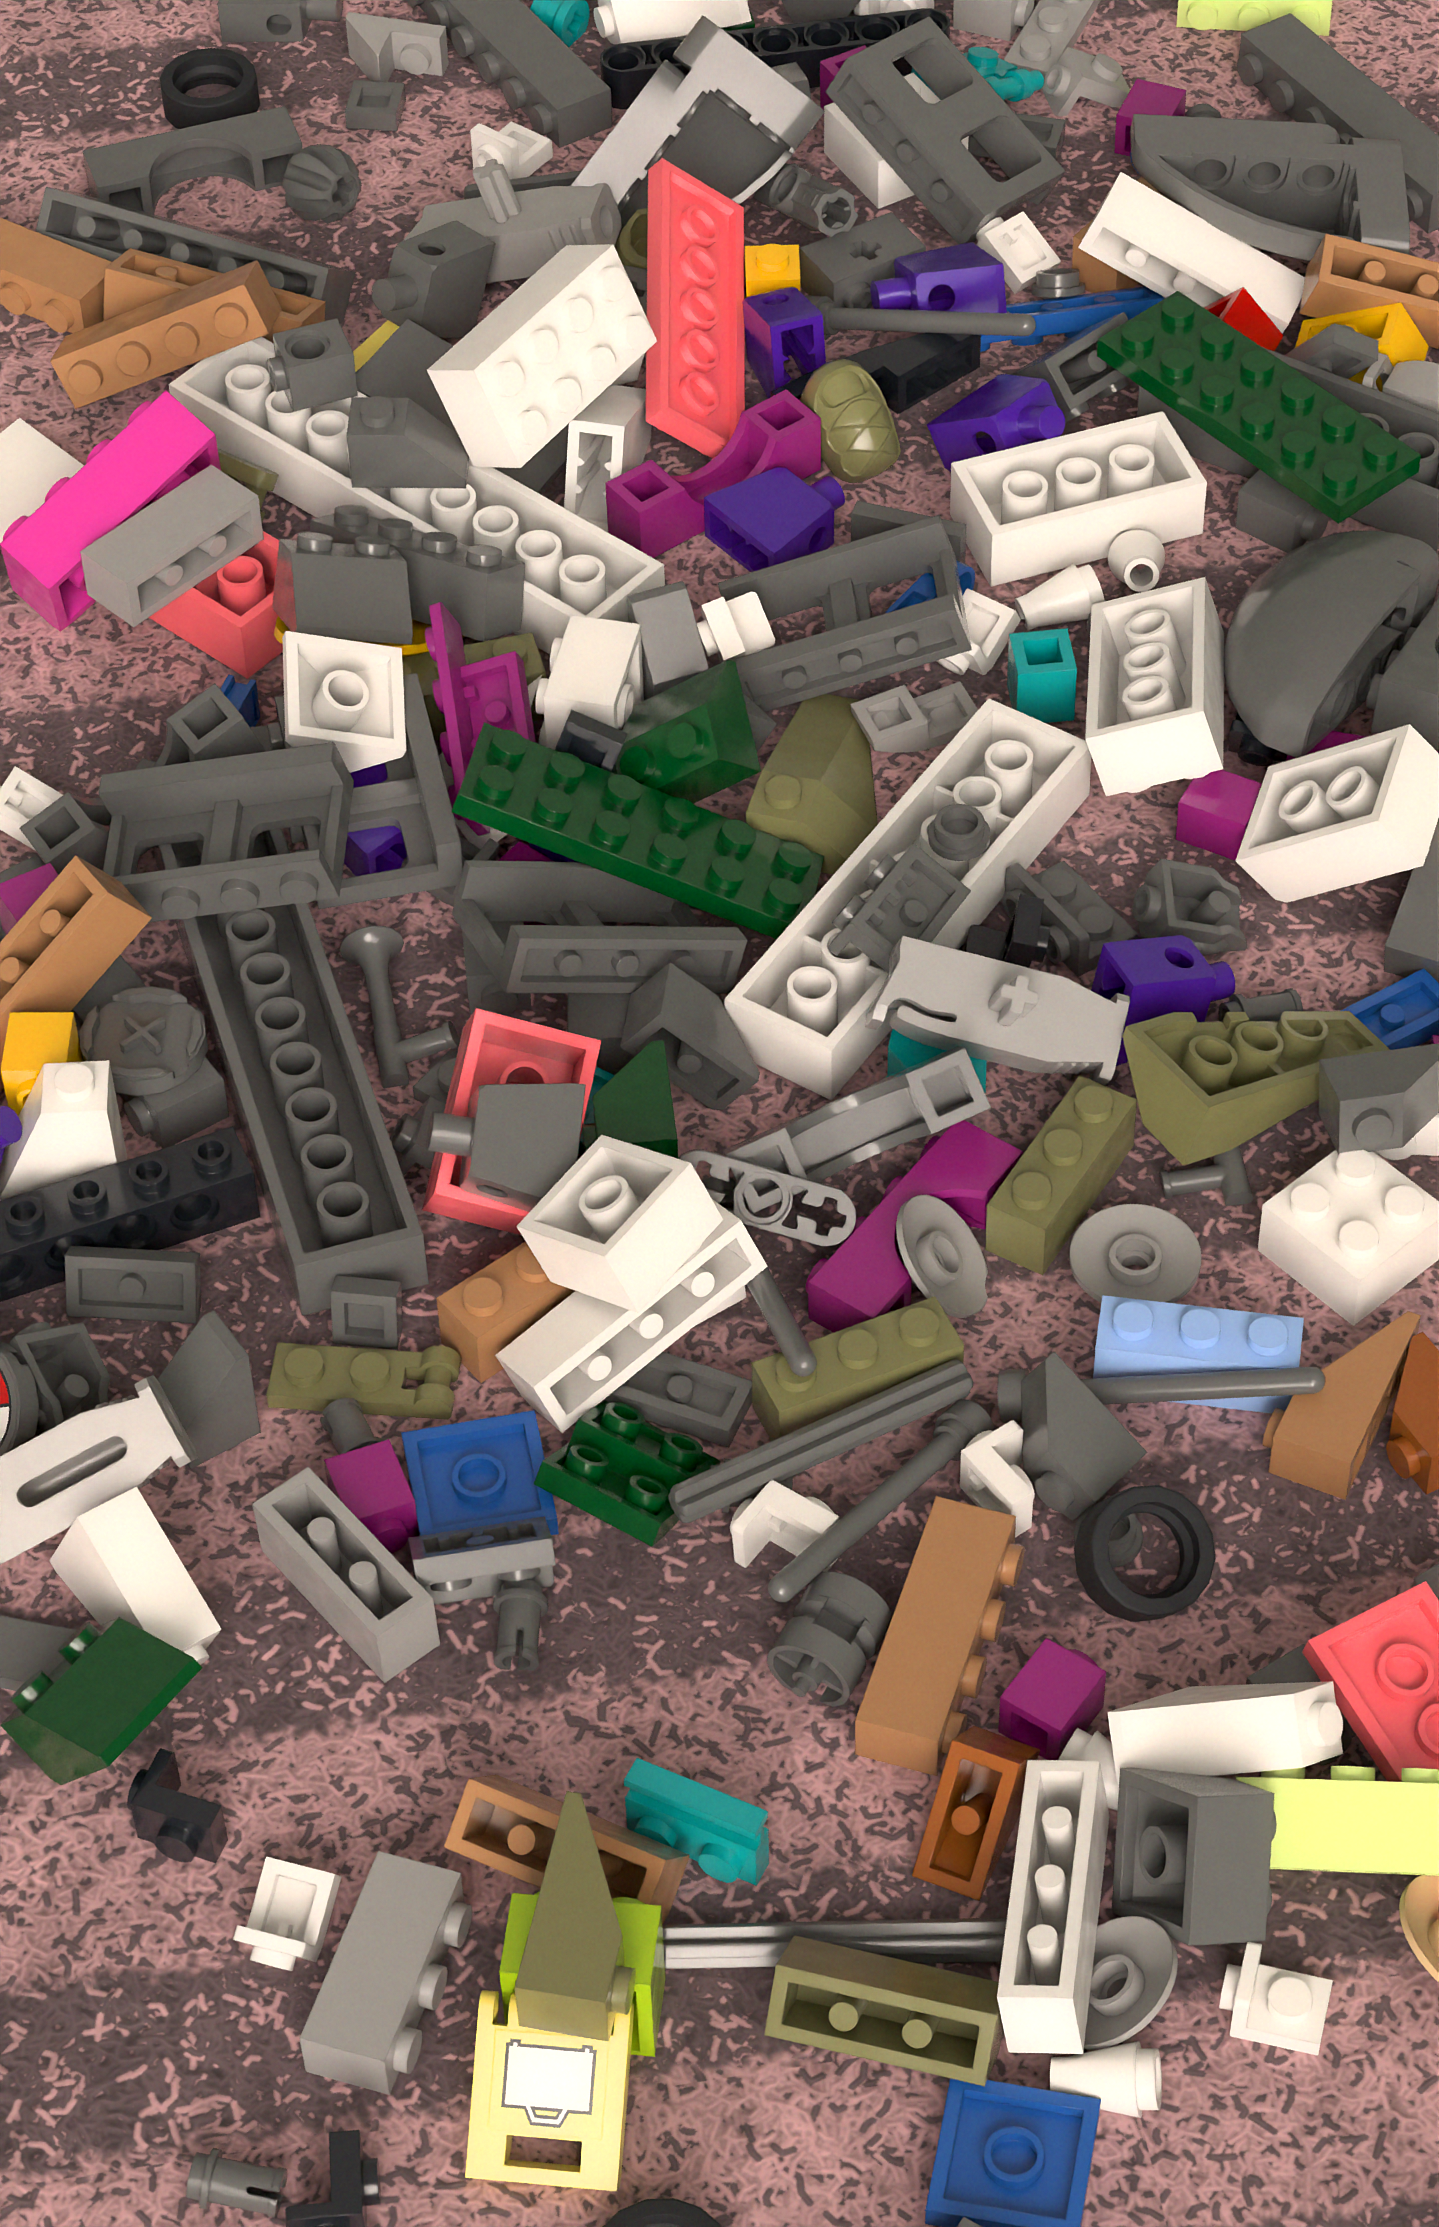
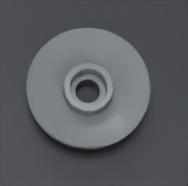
M917 1195L906 1201L898 1212L896 1233L903 1264L912 1277V1283L920 1289L927 1299L935 1296L944 1312L950 1316L967 1318L980 1312L988 1299L985 1288L988 1270L981 1248L972 1231L954 1209L936 1197Z
M1123 1204L1103 1209L1087 1218L1079 1226L1071 1241L1069 1261L1072 1274L1079 1286L1099 1302H1102V1295L1174 1303L1184 1297L1196 1283L1201 1269L1202 1255L1199 1242L1193 1231L1174 1214L1149 1205ZM1129 1265H1138L1144 1269L1131 1270L1125 1267Z
M1139 1916L1116 1918L1097 1926L1084 2049L1108 2048L1129 2039L1142 2030L1157 2015L1167 2001L1177 1975V1950L1172 1938L1153 1920Z

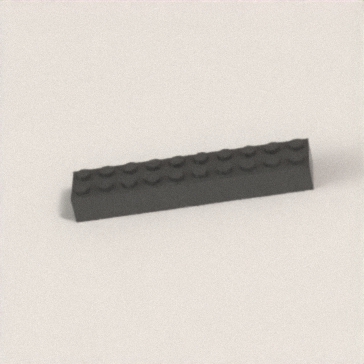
M282 829L268 830L260 833L254 842L252 858L290 853ZM204 840L154 846L158 870L200 865ZM308 903L257 908L246 912L234 911L196 916L184 920L174 919L301 1315L304 1316L331 1309V1288L336 1275L401 1282V1291L429 1284L424 1235Z

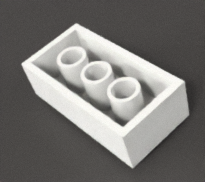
M566 245L427 369V372L473 466L521 468L657 342V339L614 245Z
M1161 411L951 463L950 515L953 521L966 524V544L990 587L1064 569L1072 564L1076 566L1107 558L1113 541L1122 533L1130 530L1148 531L1154 534L1162 544L1203 534L1207 481L1166 415Z
M1205 577L1092 605L1085 740L1106 796L1123 792L1137 793L1153 785L1183 778H1201L1210 772L1223 769L1224 632Z

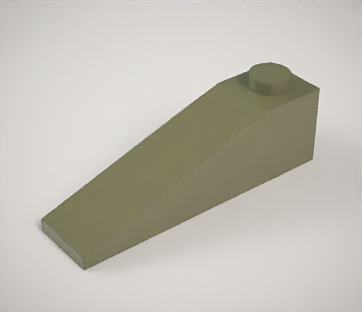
M824 694L804 700L800 704L761 771L746 810V823L754 829L787 842L799 843L808 850L825 856L821 872L834 875L878 825L870 743L851 713L850 704L861 700Z
M1284 1011L1279 1021H1250L1246 1012H1226L1223 1022H1197L1193 1012H1173L1126 1026L1122 1035L1142 1123L1183 1166L1231 1151L1318 1100L1320 1059L1390 1050L1350 1011Z

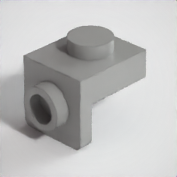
M1068 46L1058 62L1048 70L1042 87V91L1055 116H1067L1080 96L1110 107L1122 106L1130 89L1122 75V67L1113 58L1101 53L1093 56Z

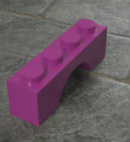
M784 390L743 411L729 442L704 467L686 475L671 476L650 459L606 482L608 533L654 558L705 531L704 497L776 467L787 468L801 480L821 470V418L788 390Z
M965 1120L951 1125L942 1136H933L924 1146L919 1161L904 1177L899 1175L891 1181L885 1190L881 1203L867 1218L861 1216L856 1220L853 1231L844 1240L841 1247L830 1259L822 1258L813 1267L805 1286V1290L808 1293L809 1319L834 1333L911 1305L912 1277L899 1259L901 1253L896 1233L897 1216L901 1206L917 1195H930L942 1200L954 1209L968 1227L986 1229L987 1204L1022 1157L1023 1151Z

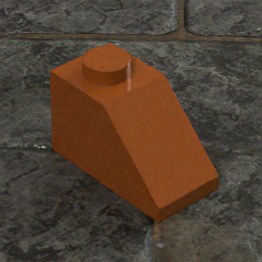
M1421 1332L1411 1338L1393 1410L1389 1442L1386 1445L1389 1461L1396 1473L1404 1479L1412 1477L1427 1495L1439 1489V1350L1426 1334Z
M972 1726L952 1739L912 1876L980 1901L1021 1813L1027 1760H1038L1041 1749L976 1726Z

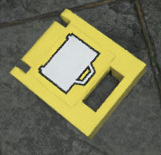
M482 1990L478 2008L465 2178L617 2191L620 2187L634 2004L631 2003L627 2015L616 2013L613 2023L614 2034L611 2033L609 2042L519 2026L515 1992L511 1994L508 2024L497 2023L499 1993L498 1991ZM513 2135L581 2141V2165L509 2160Z

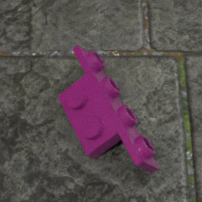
M438 602L429 605L432 626L425 629V639L432 659L437 662L439 678L433 680L432 688L436 704L440 712L445 716L447 731L440 733V744L444 758L453 771L454 784L449 785L447 789L451 807L453 808L484 722L503 730L514 731L530 741L536 742L522 658L516 651L466 665L461 627L443 603ZM453 813L457 820H464L477 836L490 833V827Z

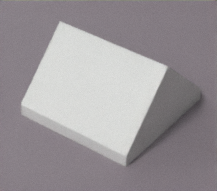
M285 631L282 637L285 741L293 748L334 742L350 773L403 757L406 752L402 648Z

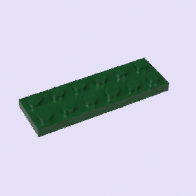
M1176 291L1098 338L1097 357L1338 524L1419 472L1421 454L1180 291Z
M485 722L476 741L451 811L775 939H778L814 898L825 857L808 850L799 843L787 842L754 829L743 821L726 818L698 807L687 799L670 796L642 785L631 777L614 774L581 761L570 753L558 752L525 739L514 731L503 730Z

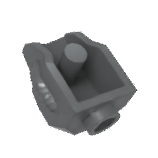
M1160 859L1147 873L1144 884L1138 888L1133 901V915L1139 922L1140 936L1143 939L1183 935L1192 940L1203 956L1226 951H1245L1247 949V940L1239 927L1240 904L1242 903L1241 893L1237 886L1224 880L1215 868Z
M48 1322L35 1323L21 1330L8 1343L18 1351L12 1354L16 1356L19 1364H28L35 1378L39 1400L37 1430L35 1432L37 1436L84 1411L95 1408L98 1404L109 1403L107 1392L110 1375L83 1322L57 1328H51Z

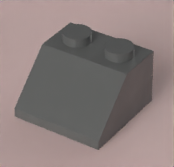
M314 532L298 533L297 540L279 539L272 608L291 632L350 641L412 645L413 628L407 561L394 547H390V541L377 537L360 536L355 538V544L333 543V538L329 535Z
M1120 1768L1112 1896L1113 1914L1120 1917L1139 1916L1153 1920L1172 1939L1189 1946L1266 1941L1267 1915L1272 1905V1891L1269 1884L1271 1842L1274 1839L1277 1827L1276 1815L1273 1809L1274 1793L1229 1778L1141 1768Z

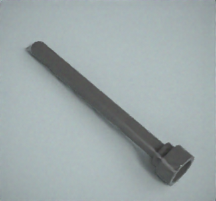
M805 296L823 314L824 340L830 338L831 335H836L840 330L1029 336L1036 328V321L1029 314L841 308L837 302H833L828 296Z
M710 1177L702 1182L705 1188L724 1192L725 1196L719 1204L728 1209L733 1208L732 1193L736 1183L734 1179L729 1177L728 1182ZM743 1196L744 1205H745L746 1209L748 1210V1205H747V1203H746V1201H745V1198H744V1196ZM766 1267L751 1279L747 1286L793 1373L802 1377L809 1376L816 1369V1357L769 1268Z
M1316 1367L1080 1379L1103 1405L1315 1394L1324 1388L1326 1382L1324 1373ZM1028 1368L1000 1370L998 1373V1407L1002 1423H1008L1011 1420H1014L1016 1423H1022L1021 1381L1030 1373Z
M961 1399L950 1406L937 1418L931 1442L770 1580L768 1592L771 1598L777 1602H787L950 1460H961V1450L965 1449L975 1436L987 1430H995L988 1413L977 1403L966 1399Z

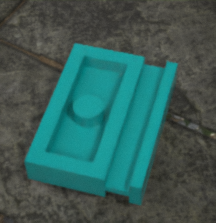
M636 1758L624 1779V1786L630 1788L625 1796L627 1829L689 1854V1858L698 1861L701 1869L716 1880L731 1883L739 1878L757 1886L769 1865V1829L763 1827L768 1818V1811Z

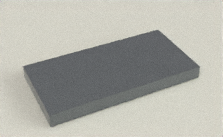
M407 318L356 373L357 391L367 397L410 398L457 432L427 372V369L448 352L453 345ZM569 424L521 468H493L542 495L566 468Z

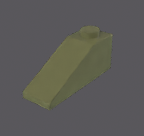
M566 1791L515 1984L518 2024L526 2028L609 2042L616 2013L626 2015L629 2013L635 1987L636 1970L635 1968L625 1967L623 1936L581 1793Z

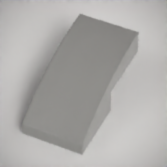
M960 681L913 698L907 687L902 685L850 704L851 713L873 750L890 753L917 752L949 743L978 711Z

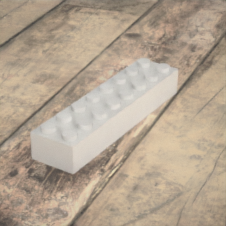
M988 698L724 999L725 1009L754 1063L832 1100L891 1031L892 1027L889 1023L892 1014L896 1011L888 1010L884 1022L877 1030L865 1027L866 1015L884 984L888 973L851 942L837 956L827 949L841 931L832 923L833 920L855 894L864 901L873 890L865 885L864 882L887 854L898 861L908 848L915 843L971 890L970 894L931 942L959 950L966 942L970 926L980 925L1005 894L1006 868L1019 863L1026 870L1089 796L1092 756L1087 742ZM952 804H967L975 807L982 813L984 820L990 828V843L983 854L967 861H953L937 855L931 849L928 842V829L942 808Z

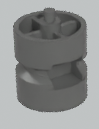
M822 1572L809 1583L793 1612L794 1618L786 1622L767 1655V1664L777 1681L785 1688L792 1690L799 1697H804L808 1691L817 1690L820 1683L827 1685L819 1701L836 1707L843 1705L849 1699L866 1669V1660L874 1655L889 1628L892 1614L884 1599L867 1584L846 1574Z

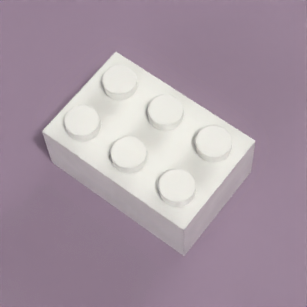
M1408 724L1268 766L1236 862L1275 900L1283 902L1315 896L1423 866L1439 818V753Z

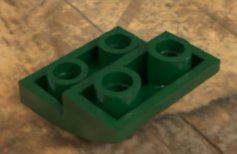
M604 1400L578 1419L570 1442L542 1461L534 1485L652 1547L679 1521L668 1498L671 1488L684 1480L709 1470L710 1465H720L721 1460L703 1452L701 1444L693 1438L679 1433H667L644 1421V1416L637 1409L623 1403H609Z

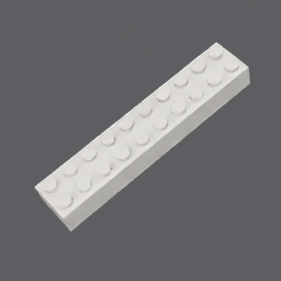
M263 337L205 358L169 384L170 394L216 435L217 447L279 474L272 492L314 517L319 518L334 514V509L338 506H361L369 510V516L381 520L388 518L408 520L413 523L414 530L424 533H451L457 536V543L467 546H494L502 550V556L525 563L521 630L514 632V634L520 635L532 632L537 647L548 654L551 653L555 637H564L571 615L628 622L627 596L665 586L664 564L495 468L474 467L470 458L466 489L352 488L347 444L351 398L293 412L284 390L275 392L272 386L267 359L275 357L274 343ZM358 392V396H356V397H367V396L364 395V394H362V393H360V392Z

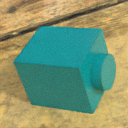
M1068 628L1009 634L1007 687L1012 709L1044 723L1074 720L1077 667Z

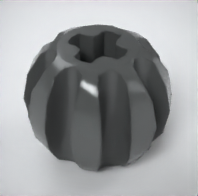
M325 144L305 147L300 153L291 157L285 175L282 177L285 199L293 212L304 220L317 221L321 219L327 224L339 221L347 212H352L356 206L362 186L358 177L359 170L352 158L341 149Z

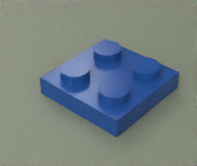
M535 1410L401 1432L410 1488L416 1504L419 1536L544 1516L550 1534H559L553 1495L534 1485L540 1465L545 1459Z
M950 2078L925 2209V2224L939 2227H957L962 2218L965 2217L981 2227H1081L1100 2116L1101 2099L987 2080L986 2085L981 2086Z

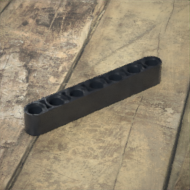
M922 8L725 32L769 67L796 62L808 78L809 87L815 88L820 87V61L864 45L868 48L927 17H930L950 39V19L947 14L940 10ZM686 36L620 43L604 49L600 56L601 80L611 88L612 108L628 109L665 60H668L684 74L688 75L690 71L673 58L674 52ZM904 57L893 62L894 67L902 76L911 74L912 66Z

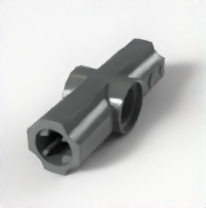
M785 163L754 194V199L763 205L790 217L810 231H819L830 237L839 232H849L858 218L854 207L855 197L851 193L814 176L796 163Z

